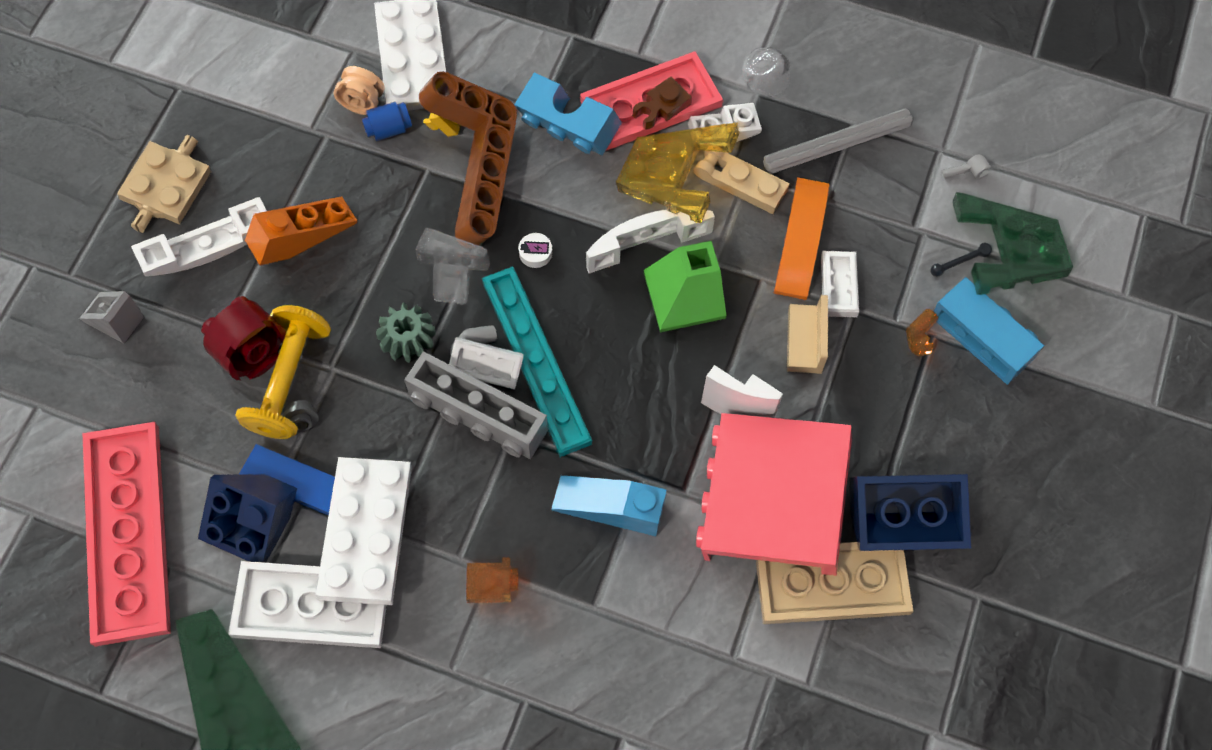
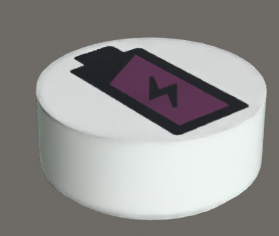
M528 234L519 243V257L528 267H543L551 260L552 244L543 234Z

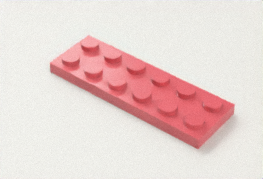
M155 422L83 433L90 644L96 647L171 634L159 426Z

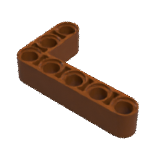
M441 71L434 74L420 90L419 101L427 111L475 131L455 227V238L459 245L465 249L473 250L495 233L517 120V110L509 99L448 72Z

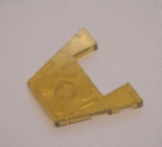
M738 123L637 137L616 180L618 192L649 204L657 202L666 206L667 211L677 215L679 212L689 215L691 221L702 223L711 202L709 192L684 190L682 187L698 151L732 153L740 134Z

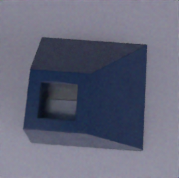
M266 474L213 475L210 477L198 539L249 562L266 563L290 520L297 488Z

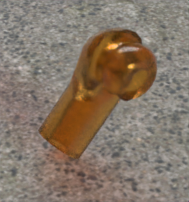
M925 309L906 329L909 350L917 356L931 353L934 347L933 342L929 343L930 337H928L927 331L938 321V317L930 309Z

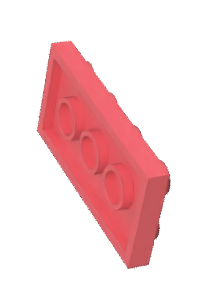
M696 51L580 94L581 104L587 96L614 109L622 122L606 151L689 120L690 116H698L718 109L723 104V98ZM672 76L692 97L691 105L668 121L659 116L656 124L652 128L645 130L643 122L649 116L641 114L639 117L634 118L633 108L639 102H647L646 93Z

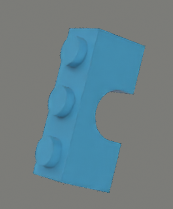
M534 72L514 104L522 114L521 120L535 129L539 126L546 128L547 132L557 140L563 141L566 138L573 141V145L584 153L589 154L593 151L603 156L622 124L614 109L586 96L582 105L576 111L564 114L563 110L570 99L559 83Z

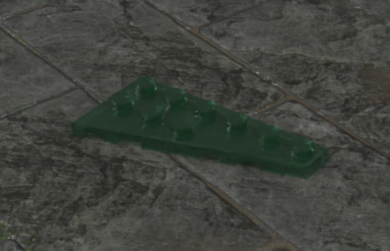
M210 609L175 620L201 750H301L297 740L271 699L265 693L254 672L238 650L237 645L228 635V631L216 612Z

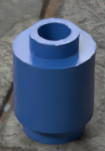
M391 102L366 110L367 117L362 118L367 137L374 136L376 142L406 133L405 129L412 127L404 102L399 104Z

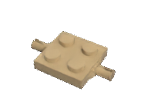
M186 135L178 150L168 149L149 141L117 193L119 199L136 206L140 210L133 223H131V227L136 231L139 230V232L144 233L152 217L165 218L179 225L211 173L209 165L190 157L198 144L194 137L190 138V135Z

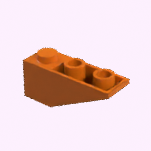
M343 197L331 198L253 214L245 241L259 265L290 259L350 228L357 223V219Z

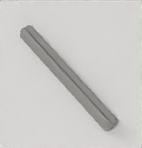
M901 109L768 154L764 157L763 164L767 173L773 174L910 127L913 118L908 109Z

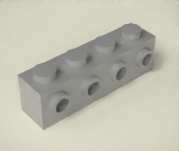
M424 351L404 380L410 400L423 409L431 407L441 412V417L451 424L458 425L462 423L471 428V432L484 441L492 439L502 444V449L514 457L523 455L531 460L548 431L546 414Z

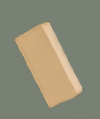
M821 295L817 306L790 304L788 309L787 372L822 374L828 358V295Z

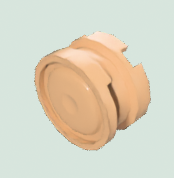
M357 66L345 68L341 75L342 81L338 82L334 89V97L346 109L354 113L367 115L366 110L377 107L379 103L377 98L381 97L385 90L384 83L378 76L364 68Z

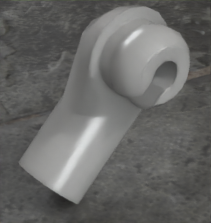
M489 325L466 329L458 338L484 344L495 342L497 333L495 327ZM454 342L450 348V355L452 354Z

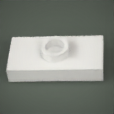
M822 251V295H828V317H857L859 314L856 252Z
M456 337L449 365L480 381L515 389L524 354Z

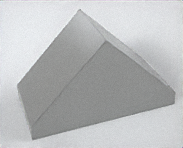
M125 291L99 292L79 319L124 344L144 316L130 295Z

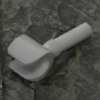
M978 154L970 158L966 164L941 170L942 177L946 178L971 171L975 179H981L989 174L988 169L991 166L984 156Z

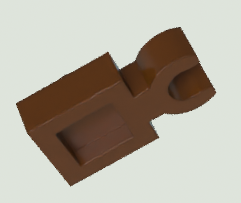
M671 76L646 93L647 102H639L634 106L633 117L637 118L641 114L648 115L649 117L644 119L643 128L645 130L650 129L656 124L659 116L668 121L690 106L692 97Z

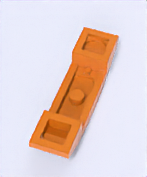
M797 177L774 294L807 300L829 191L828 183Z

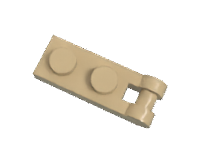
M709 144L704 152V160H700L694 168L695 175L744 201L774 214L787 193L790 183L726 153L717 144ZM718 165L722 167V172L716 170L714 166Z

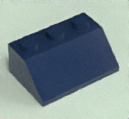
M968 474L857 476L849 478L850 514L859 551L971 549Z

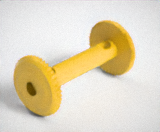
M282 305L271 312V316L287 333L261 408L242 407L238 408L235 414L238 422L246 429L275 439L291 438L298 431V426L289 419H286V417H283L281 412L307 337L323 339L328 337L331 332V327L321 315L294 305Z

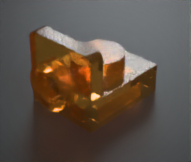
M503 557L502 563H467V603L512 602V591H518L519 573L518 568H512L510 557Z

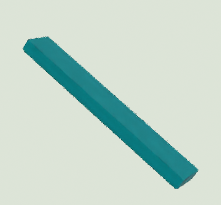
M512 266L483 277V285L512 351L524 354L520 369L539 411L547 415L548 432L559 457L592 445L591 436L514 267Z

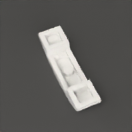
M260 197L229 208V217L167 240L165 235L161 234L131 246L144 275L157 276L188 270L217 260L247 245L245 238L253 214L267 211Z
M675 208L655 211L630 219L604 234L586 252V268L588 273L619 264L620 250L677 232L681 243L710 234L713 231L715 219L713 211L695 208Z

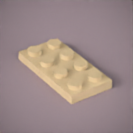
M857 542L840 543L837 576L822 574L821 567L756 560L763 624L911 615L913 612L904 550L859 551Z

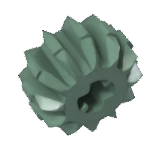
M403 302L399 311L389 307L388 313L390 317L380 316V328L377 329L376 336L381 341V350L384 353L390 352V356L394 361L401 355H404L405 361L409 363L412 359L411 355L416 354L420 357L423 348L432 349L433 340L431 338L436 335L435 326L431 324L432 318L428 312L422 314L421 307L418 304L411 310H408L407 304Z

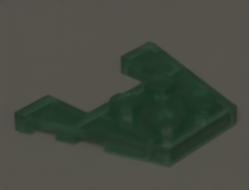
M961 192L955 193L952 203L957 222L991 224L1002 264L974 263L971 275L977 295L988 294L991 288L1001 287L1003 290L1012 289L1016 283L1025 281L1035 284L1069 277L1073 264L1057 219Z

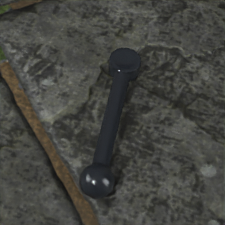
M982 243L973 252L942 265L934 264L930 272L933 276L939 277L945 270L978 256L988 257L992 247L988 243Z

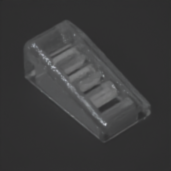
M425 228L415 248L418 263L481 271H488L490 267L487 249L431 228Z

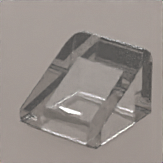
M434 263V300L466 304L471 285L468 268L465 266Z

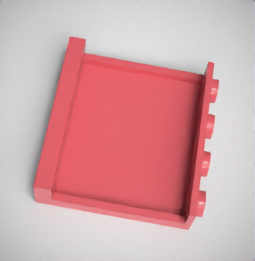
M722 413L720 425H714L712 434V445L717 446L715 458H709L707 466V479L711 480L710 492L704 491L702 498V513H706L705 524L698 527L696 546L701 548L704 559L710 561L711 555L821 567L822 574L837 576L852 445V425Z

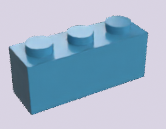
M966 277L938 301L931 315V318L1007 385L1036 358L1044 347L1034 332L1021 326L1012 318L1011 313L1006 308L998 306L986 295L981 286L972 283Z

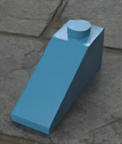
M561 475L552 511L657 536L667 490L627 480Z

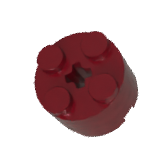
M245 296L235 298L216 317L207 319L201 328V332L204 334L203 344L206 352L233 379L240 381V377L247 376L251 380L272 368L279 355L277 351L286 335V330L257 302L248 300Z

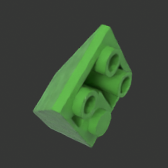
M712 241L678 247L644 270V277L660 332L726 319L721 270Z

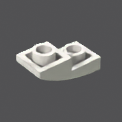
M754 103L723 106L721 113L690 116L688 121L695 150L707 149L711 143L723 146L757 135L762 130Z

